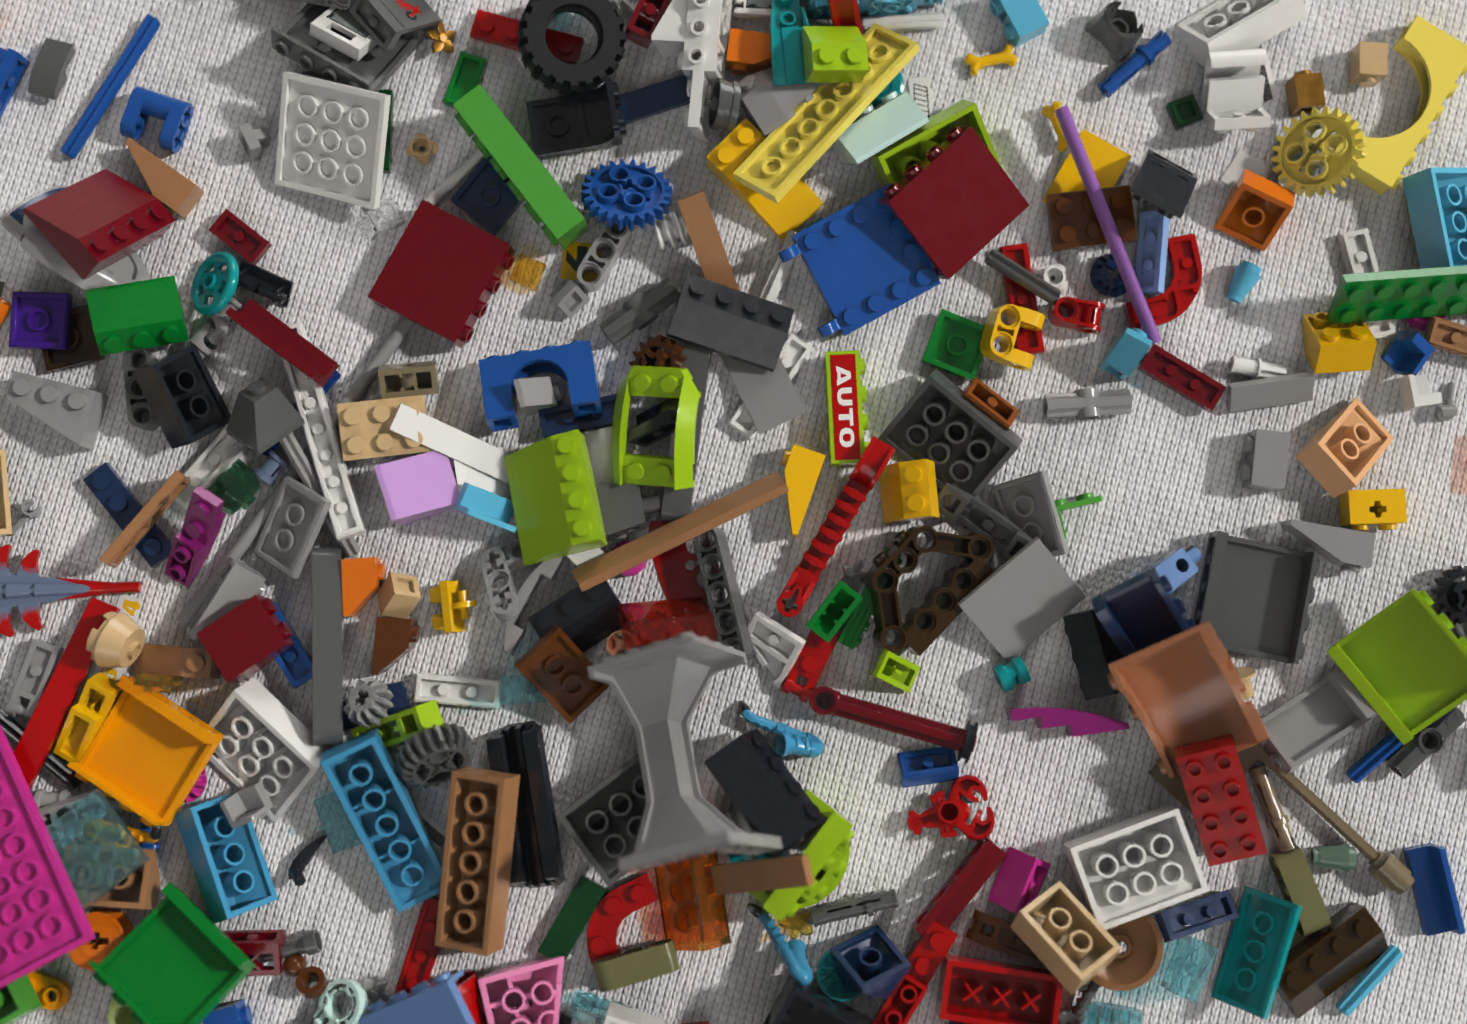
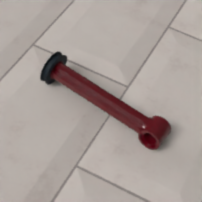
M827 686L817 687L810 695L809 702L811 708L820 715L838 716L959 751L958 762L963 758L965 759V764H967L975 748L978 722L974 726L970 725V720H968L965 729L844 695ZM826 692L830 694L832 703L828 708L821 709L816 705L815 698L819 693Z

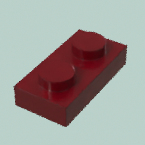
M225 209L209 228L211 233L254 265L259 262L272 246L270 242L228 209Z

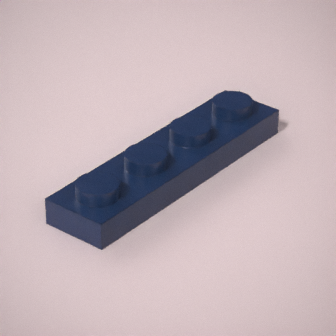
M105 462L83 479L122 531L143 508L142 504L110 463ZM155 523L135 547L150 567L156 568L169 558L172 543Z

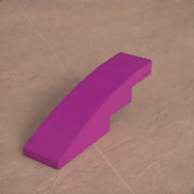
M1051 707L1006 709L1007 720L1016 721L1036 718L1037 728L1066 726L1068 736L1130 729L1127 722L1101 714L1074 709Z

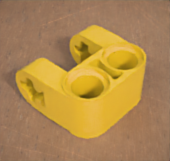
M1012 304L992 309L987 316L980 341L982 355L1002 365L1018 370L1030 371L1034 355L1014 348L1019 327L1041 331L1045 315ZM1002 312L1007 316L1006 325L1003 324L1000 318ZM994 339H997L1000 343L999 352L993 347Z

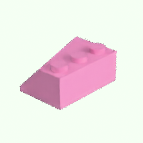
M564 955L535 959L480 974L478 982L488 1024H559ZM528 1000L533 1002L532 1006L529 1005Z

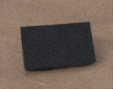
M668 398L636 416L638 426L627 431L628 442L647 447L675 433L679 398Z

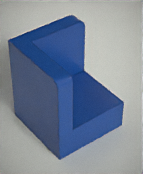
M1398 331L1382 353L1381 359L1396 374H1414L1416 376L1435 349L1419 332Z

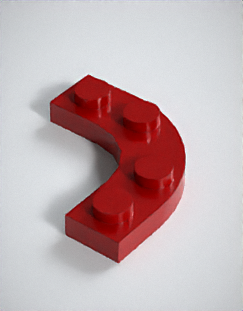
M1195 233L1168 238L1167 253L1171 267V280L1164 294L1146 299L1156 326L1169 323L1184 313L1198 294L1202 281V264ZM1127 302L1123 304L1127 327L1142 330L1132 303Z
M647 872L615 887L598 903L591 916L587 930V950L591 963L597 959L620 953L616 937L622 920L632 912L659 899Z

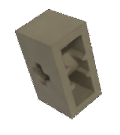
M436 360L382 365L378 368L381 399L439 393L440 387Z

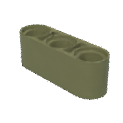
M1297 846L1292 850L1270 855L1269 862L1284 900L1303 906L1296 927L1299 934L1305 936L1330 927L1331 920L1302 850Z
M673 939L660 940L592 962L599 992L616 990L680 969Z

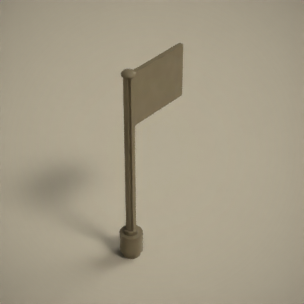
M1257 744L1238 752L1244 774L1258 759L1261 760L1369 860V872L1389 891H1395L1399 895L1406 892L1412 886L1414 877L1411 876V871L1390 851L1384 853L1381 851L1377 852L1293 773L1290 772L1286 775L1283 770H1278L1270 760L1269 756L1271 754L1263 746ZM1156 764L1149 774L1192 813L1181 776L1171 779L1168 774L1163 775L1158 764Z

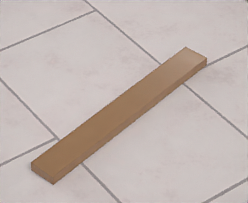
M774 472L571 571L581 591L584 592L788 493L787 484L777 472Z

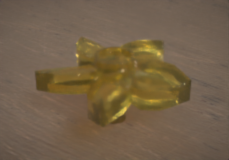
M803 912L799 917L795 913L791 920L784 919L779 923L781 927L791 929L790 937L793 941L798 938L799 934L805 936L813 934L812 927L807 923L810 918V912Z

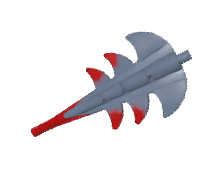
M6 544L0 547V633L8 637L15 635L11 625V611L13 607H18L23 620L29 626L39 631L43 629L40 617L41 603L110 593L141 592L140 581L103 582L40 576L38 562L41 551L39 549L33 550L26 555L18 567L17 574H12L8 562L12 546Z

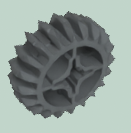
M447 722L441 726L434 724L431 728H423V731L413 733L412 738L405 739L404 745L398 747L399 752L395 755L398 766L397 770L407 785H413L415 788L423 786L424 789L430 785L437 787L438 784L447 783L451 779L453 770L465 768L472 764L471 760L475 757L474 743L463 726L458 727L456 723L448 725Z

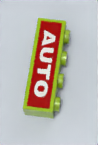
M859 350L825 352L824 373L829 467L856 466L869 444V441L864 442L863 432L868 430V415L862 413V403L867 402L866 386H861V375H865V359L860 358Z

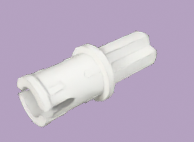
M1232 356L1227 367L1229 374L1249 376L1252 380L1283 376L1287 372L1283 365L1262 362L1260 358L1250 360Z

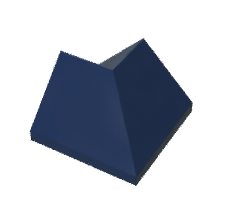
M878 925L830 948L832 960L843 988L847 992L864 993L886 999L911 969V963Z

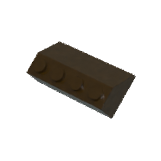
M1350 902L1330 918V927L1313 932L1289 950L1277 992L1296 1018L1299 1019L1375 961L1388 948L1383 930L1365 906Z

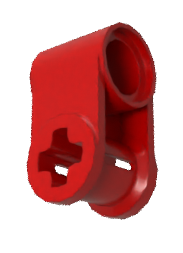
M1062 297L1050 306L1048 319L1057 327L1073 329L1087 334L1101 333V327H1099L1101 311L1105 309V304L1092 300ZM1058 306H1063L1068 310V318H1064L1059 314Z

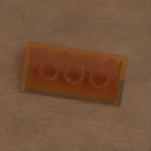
M717 851L654 867L665 939H673L676 950L708 951L731 943L724 895H716L710 866L719 864Z

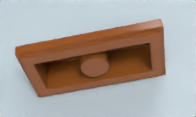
M976 377L971 380L963 391L962 396L1006 430L1010 428L1019 413V410Z

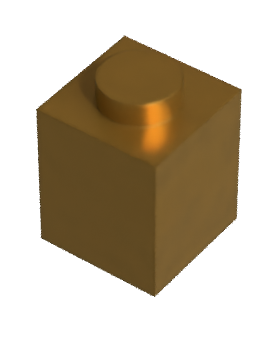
M1311 70L1298 71L1285 84L1289 116L1301 115V111L1311 114L1313 107H1316L1319 111L1326 105L1322 72L1311 73Z

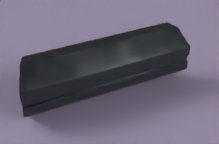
M535 721L510 724L490 734L486 739L490 770L520 775L510 885L530 888L560 885L566 879L542 726Z

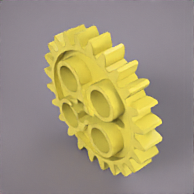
M1324 106L1321 113L1316 107H1313L1310 116L1301 111V120L1299 121L1292 117L1291 122L1293 126L1291 128L1283 126L1282 129L1286 134L1275 137L1280 142V146L1272 147V150L1278 154L1271 158V161L1277 165L1272 169L1276 175H1280L1277 180L1281 184H1285V188L1291 191L1294 190L1298 196H1301L1305 191V195L1308 198H1312L1315 191L1321 198L1324 197L1325 189L1335 194V185L1337 184L1345 188L1344 179L1346 177L1350 179L1355 178L1351 172L1352 169L1362 168L1357 159L1366 157L1363 151L1359 150L1367 146V143L1360 139L1365 134L1361 129H1357L1359 123L1355 119L1351 120L1352 117L1347 112L1342 115L1341 110L1337 107L1331 113L1328 106ZM1322 129L1318 137L1312 138L1316 130ZM1344 143L1343 148L1339 152L1333 153L1334 148L1338 144ZM1303 152L1299 160L1293 161L1297 153ZM1324 166L1323 172L1320 175L1314 176L1316 169Z

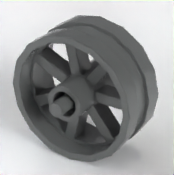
M723 78L716 79L711 99L705 100V105H709L708 121L710 129H722L725 132H732L734 130L739 111H744V105H740L741 84L739 81H726Z

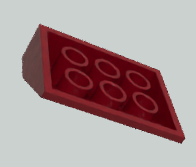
M107 169L24 208L22 211L82 280L89 278L161 238L176 221L156 197Z

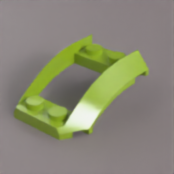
M633 365L618 387L612 426V481L618 486L622 484L674 487V490L695 486V480H693L695 431L701 392L697 390L692 381L693 377L687 368ZM631 395L679 398L674 457L627 453V427Z

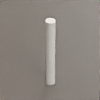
M477 149L426 200L435 206L484 159L481 151Z

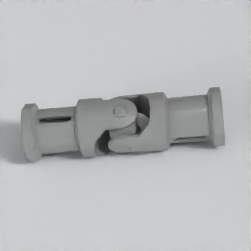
M232 297L222 311L211 315L189 339L190 344L188 346L195 344L202 359L206 355L210 356L223 339L234 329L232 325L235 322L225 312L229 307H232L239 313L244 307L234 297ZM204 337L209 339V341L204 342Z

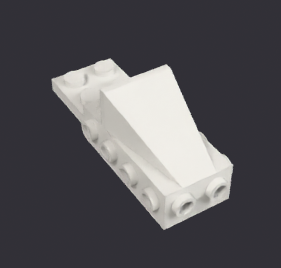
M672 0L651 36V41L662 57H678L679 68H682L684 76L688 79L687 96L690 97V104L684 111V123L697 141H708L709 105H705V100L711 99L716 79H725L732 0Z

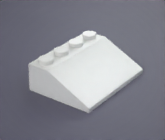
M252 678L234 689L208 724L224 734L210 761L239 789L261 781L274 805L265 814L274 823L281 819L324 772L320 761L322 753L329 750L326 745L313 746V733L256 678Z
M1170 804L1063 843L1071 869L1091 914L1105 930L1209 892L1179 808Z

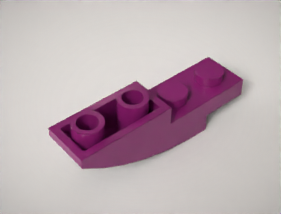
M200 485L192 491L182 530L174 536L165 569L166 575L186 588L192 585L205 563L225 517V514L221 512L224 501Z

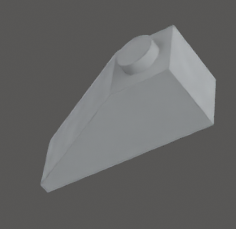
M1293 519L1282 522L1281 527L1312 550L1319 552L1318 554L1330 563L1343 566V571L1360 573L1361 569L1372 566L1375 533Z
M231 557L185 629L188 637L193 640L198 637L196 633L254 595H261L266 586L264 583L266 579L263 574Z

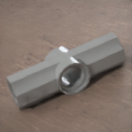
M1098 388L1078 389L1071 393L1043 395L1045 419L1076 417V420H1090L1100 418L1101 416L1130 414L1132 408V395L1129 389L1099 391Z

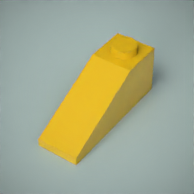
M795 444L791 451L785 450L781 465L785 467L783 473L784 481L789 490L786 493L791 536L797 537L826 455Z

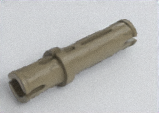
M1265 764L1250 768L1248 773L1265 812L1266 826L1271 829L1279 852L1294 849L1297 845L1289 829V818L1283 813Z

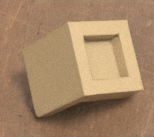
M394 572L389 573L377 593L380 614L382 616L407 619L421 599L417 576Z

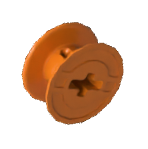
M106 907L85 914L94 935L100 934L99 938H108L109 941L102 943V940H92L69 952L68 954L72 961L79 967L95 971L88 963L93 960L99 964L134 929L128 916L118 909Z

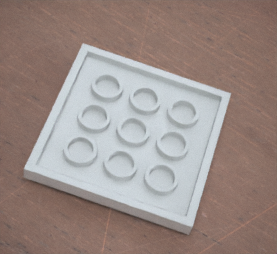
M290 71L283 72L274 184L370 209L379 208L391 95Z

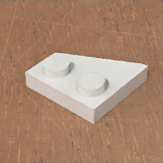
M758 611L754 614L748 626L753 650L756 652L757 659L763 667L766 665L774 677V685L780 688L795 664L806 640Z

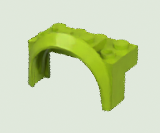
M809 789L805 793L819 808L823 817L827 819L802 853L808 854L814 884L806 887L775 889L774 892L771 890L749 892L764 904L763 908L780 922H782L785 916L791 920L799 908L816 904L832 893L842 880L849 862V841L855 834L850 829L854 824ZM822 868L826 873L818 881L814 877Z

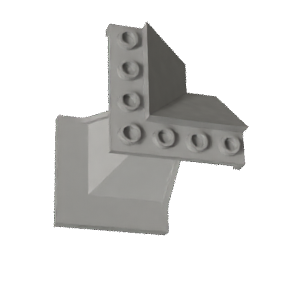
M685 632L666 640L652 642L650 645L627 650L618 655L601 658L598 660V664L587 667L589 679L610 685L634 727L646 796V806L633 855L618 858L619 871L637 872L715 851L759 855L783 849L780 836L749 833L740 830L706 800L700 790L689 727L690 719L711 678L718 672L747 664L745 652L734 649L733 646L722 645L721 642L710 641L707 637L696 636L693 632Z

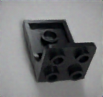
M610 75L605 76V83L602 86L587 92L526 102L533 150L537 158L622 145V135H627L622 109L617 110V108H622L618 83H612Z

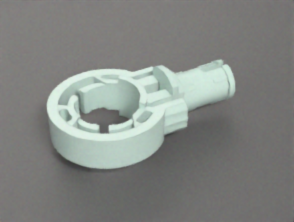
M337 979L330 982L320 996L319 1009L313 1015L314 1024H361L359 1019L366 1015L368 1010V996L362 984L352 979ZM343 991L351 998V1006H356L355 1010H349V1013L344 1018L340 1015L338 1006H336L337 998Z

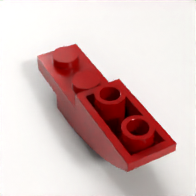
M934 920L925 933L920 936L919 940H915L906 956V959L911 963V969L891 994L882 1000L873 1019L874 1024L908 1023L927 992L929 982L957 938L956 932Z

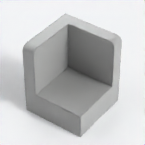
M261 781L239 789L220 803L232 829L255 821L274 806Z

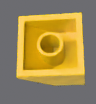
M919 459L886 465L879 477L884 524L940 518L934 461Z

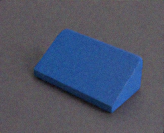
M937 747L897 753L903 788L954 781L959 776V768L953 749Z

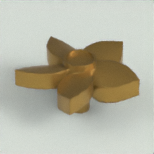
M442 21L437 25L436 31L430 30L426 32V35L434 41L431 46L433 53L440 50L454 53V47L450 40L457 33L452 30L445 32Z

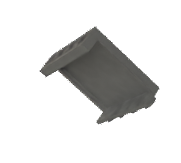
M307 3L282 31L275 27L271 29L272 49L276 50L280 55L287 56L299 63L303 68L322 76L325 80L379 92L424 39V28L404 33L400 36L392 51L384 52L377 44L359 61H356L309 35L310 23L330 8ZM331 27V30L333 32L345 37L350 41L353 39Z
M1222 531L1209 533L1193 621L1196 626L1209 621L1226 651L1287 664H1298L1299 659H1302L1305 652V644L1302 641L1304 632L1307 631L1310 624V616L1307 614L1309 604L1313 602L1315 596V588L1312 586L1314 576L1318 574L1320 568V560L1317 559L1319 552H1305L1229 536V533Z

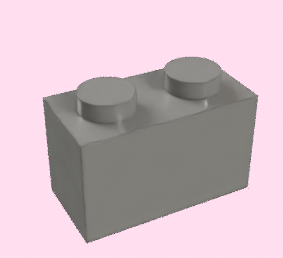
M1262 429L1248 432V436H1245L1243 441V452H1246L1245 463L1242 464L1240 469V479L1243 480L1242 488L1272 492L1285 489L1291 433Z

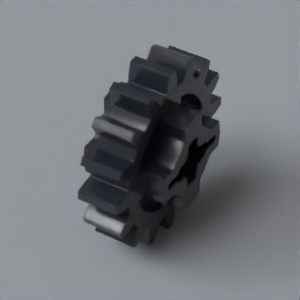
M1461 565L1452 566V571L1450 569L1442 571L1444 578L1438 577L1434 579L1438 584V588H1431L1430 592L1436 594V598L1432 600L1435 602L1434 604L1439 605L1435 612L1437 614L1443 612L1456 626V623L1462 624L1467 620V615L1461 614L1467 610V566L1463 568ZM1459 577L1466 578L1465 580H1462L1460 583L1454 582V580Z

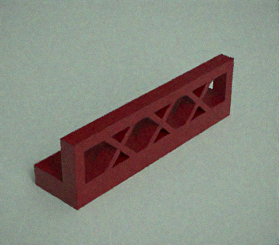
M251 298L239 313L232 307H229L225 312L235 323L321 387L325 385L340 366L336 361Z
M990 839L979 840L911 924L914 929L923 935L934 920L949 928L1005 859L1007 854Z
M285 930L223 931L256 964L247 976L281 975L283 971L281 949L286 941ZM260 954H273L274 966H263L256 958Z

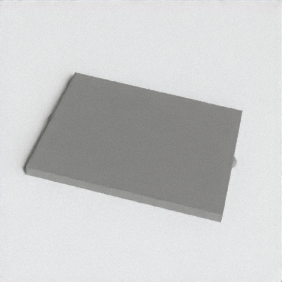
M1036 536L957 604L978 627L980 634L989 640L1008 663L1010 659L1017 656L1086 596L1066 573L1064 566L1058 563Z

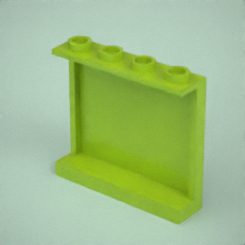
M1415 587L1327 650V653L1403 745L1414 739L1415 734L1467 699V640L1463 635L1460 638L1454 635L1450 630L1454 625L1443 612L1437 615L1431 607L1435 603L1424 589L1418 592Z

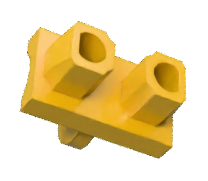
M440 581L438 586L429 589L430 601L432 604L441 603L443 613L433 615V629L443 630L445 633L466 631L465 619H470L469 608L476 607V601H468L467 590L462 591L461 581Z

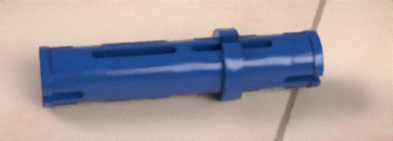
M1160 30L1144 45H1139L1129 59L1097 85L1099 91L1104 96L1106 95L1107 98H1110L1146 65L1150 66L1155 61L1154 58L1171 45L1172 41L1168 34Z

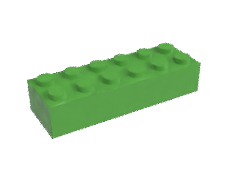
M480 84L453 104L458 112L454 117L469 137L473 134L475 135L471 139L486 159L490 156L492 157L489 162L503 181L507 178L509 179L506 184L520 203L524 200L527 202L523 206L537 225L541 222L544 224L541 229L554 247L560 244L563 250H565L590 230L582 214Z

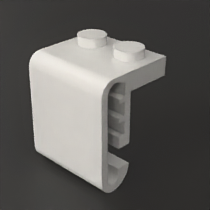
M1264 48L1206 53L1201 113L1204 121L1215 132L1226 134L1232 132L1233 129L1255 132L1260 128L1270 127L1271 116L1262 108L1265 77L1260 75L1261 65H1267V54Z

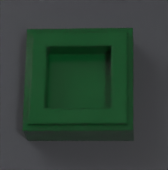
M1193 94L1172 101L1165 106L1175 131L1199 123L1204 119Z

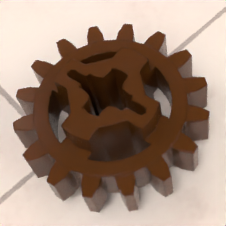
M658 335L657 338L649 336L648 344L640 342L641 350L639 352L633 351L632 353L636 357L635 361L629 362L631 366L686 368L682 366V362L687 360V356L680 354L683 347L677 345L675 340Z

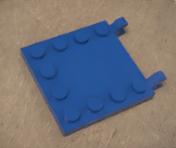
M890 183L791 236L794 245L778 253L782 263L801 255L823 297L833 320L817 328L822 338L840 330L842 336H846L941 284L928 257L888 205H881L879 203V200L885 196L883 192L891 185Z

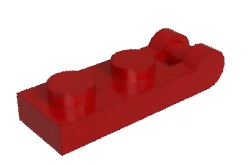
M810 630L806 643L780 691L786 694L791 692L799 697L798 700L807 703L842 632L837 631L828 643ZM798 674L808 679L805 686L795 682Z

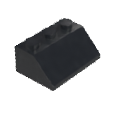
M195 344L132 371L172 449L191 444L228 424L231 414Z
M607 580L584 592L577 586L528 617L529 622L540 639L553 626L557 625L583 653L609 637L613 632L619 631L633 622Z
M1094 608L1064 616V630L1069 638L1072 659L1076 664L1080 679L1079 684L1084 693L1085 700L1120 693L1119 689L1113 690L1107 674L1110 673L1108 665L1122 659L1123 656L1098 619Z

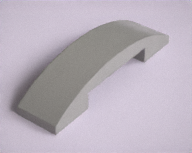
M567 556L543 561L521 586L517 593L520 611L514 619L506 622L504 633V650L506 654L514 655L527 631L517 624L543 576L554 580Z

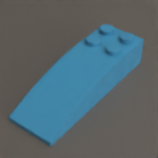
M375 727L323 752L320 763L398 913L439 894L442 861L377 728Z

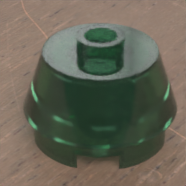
M239 458L231 464L232 467L230 469L228 468L207 488L209 492L224 501L221 511L233 515L241 507L246 510L256 500L254 494L261 487L250 464L246 465Z

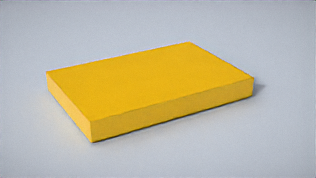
M1083 129L1080 133V138L1100 187H1114L1131 155ZM1069 152L1041 202L1046 204L1045 197L1049 194L1086 190L1071 152Z

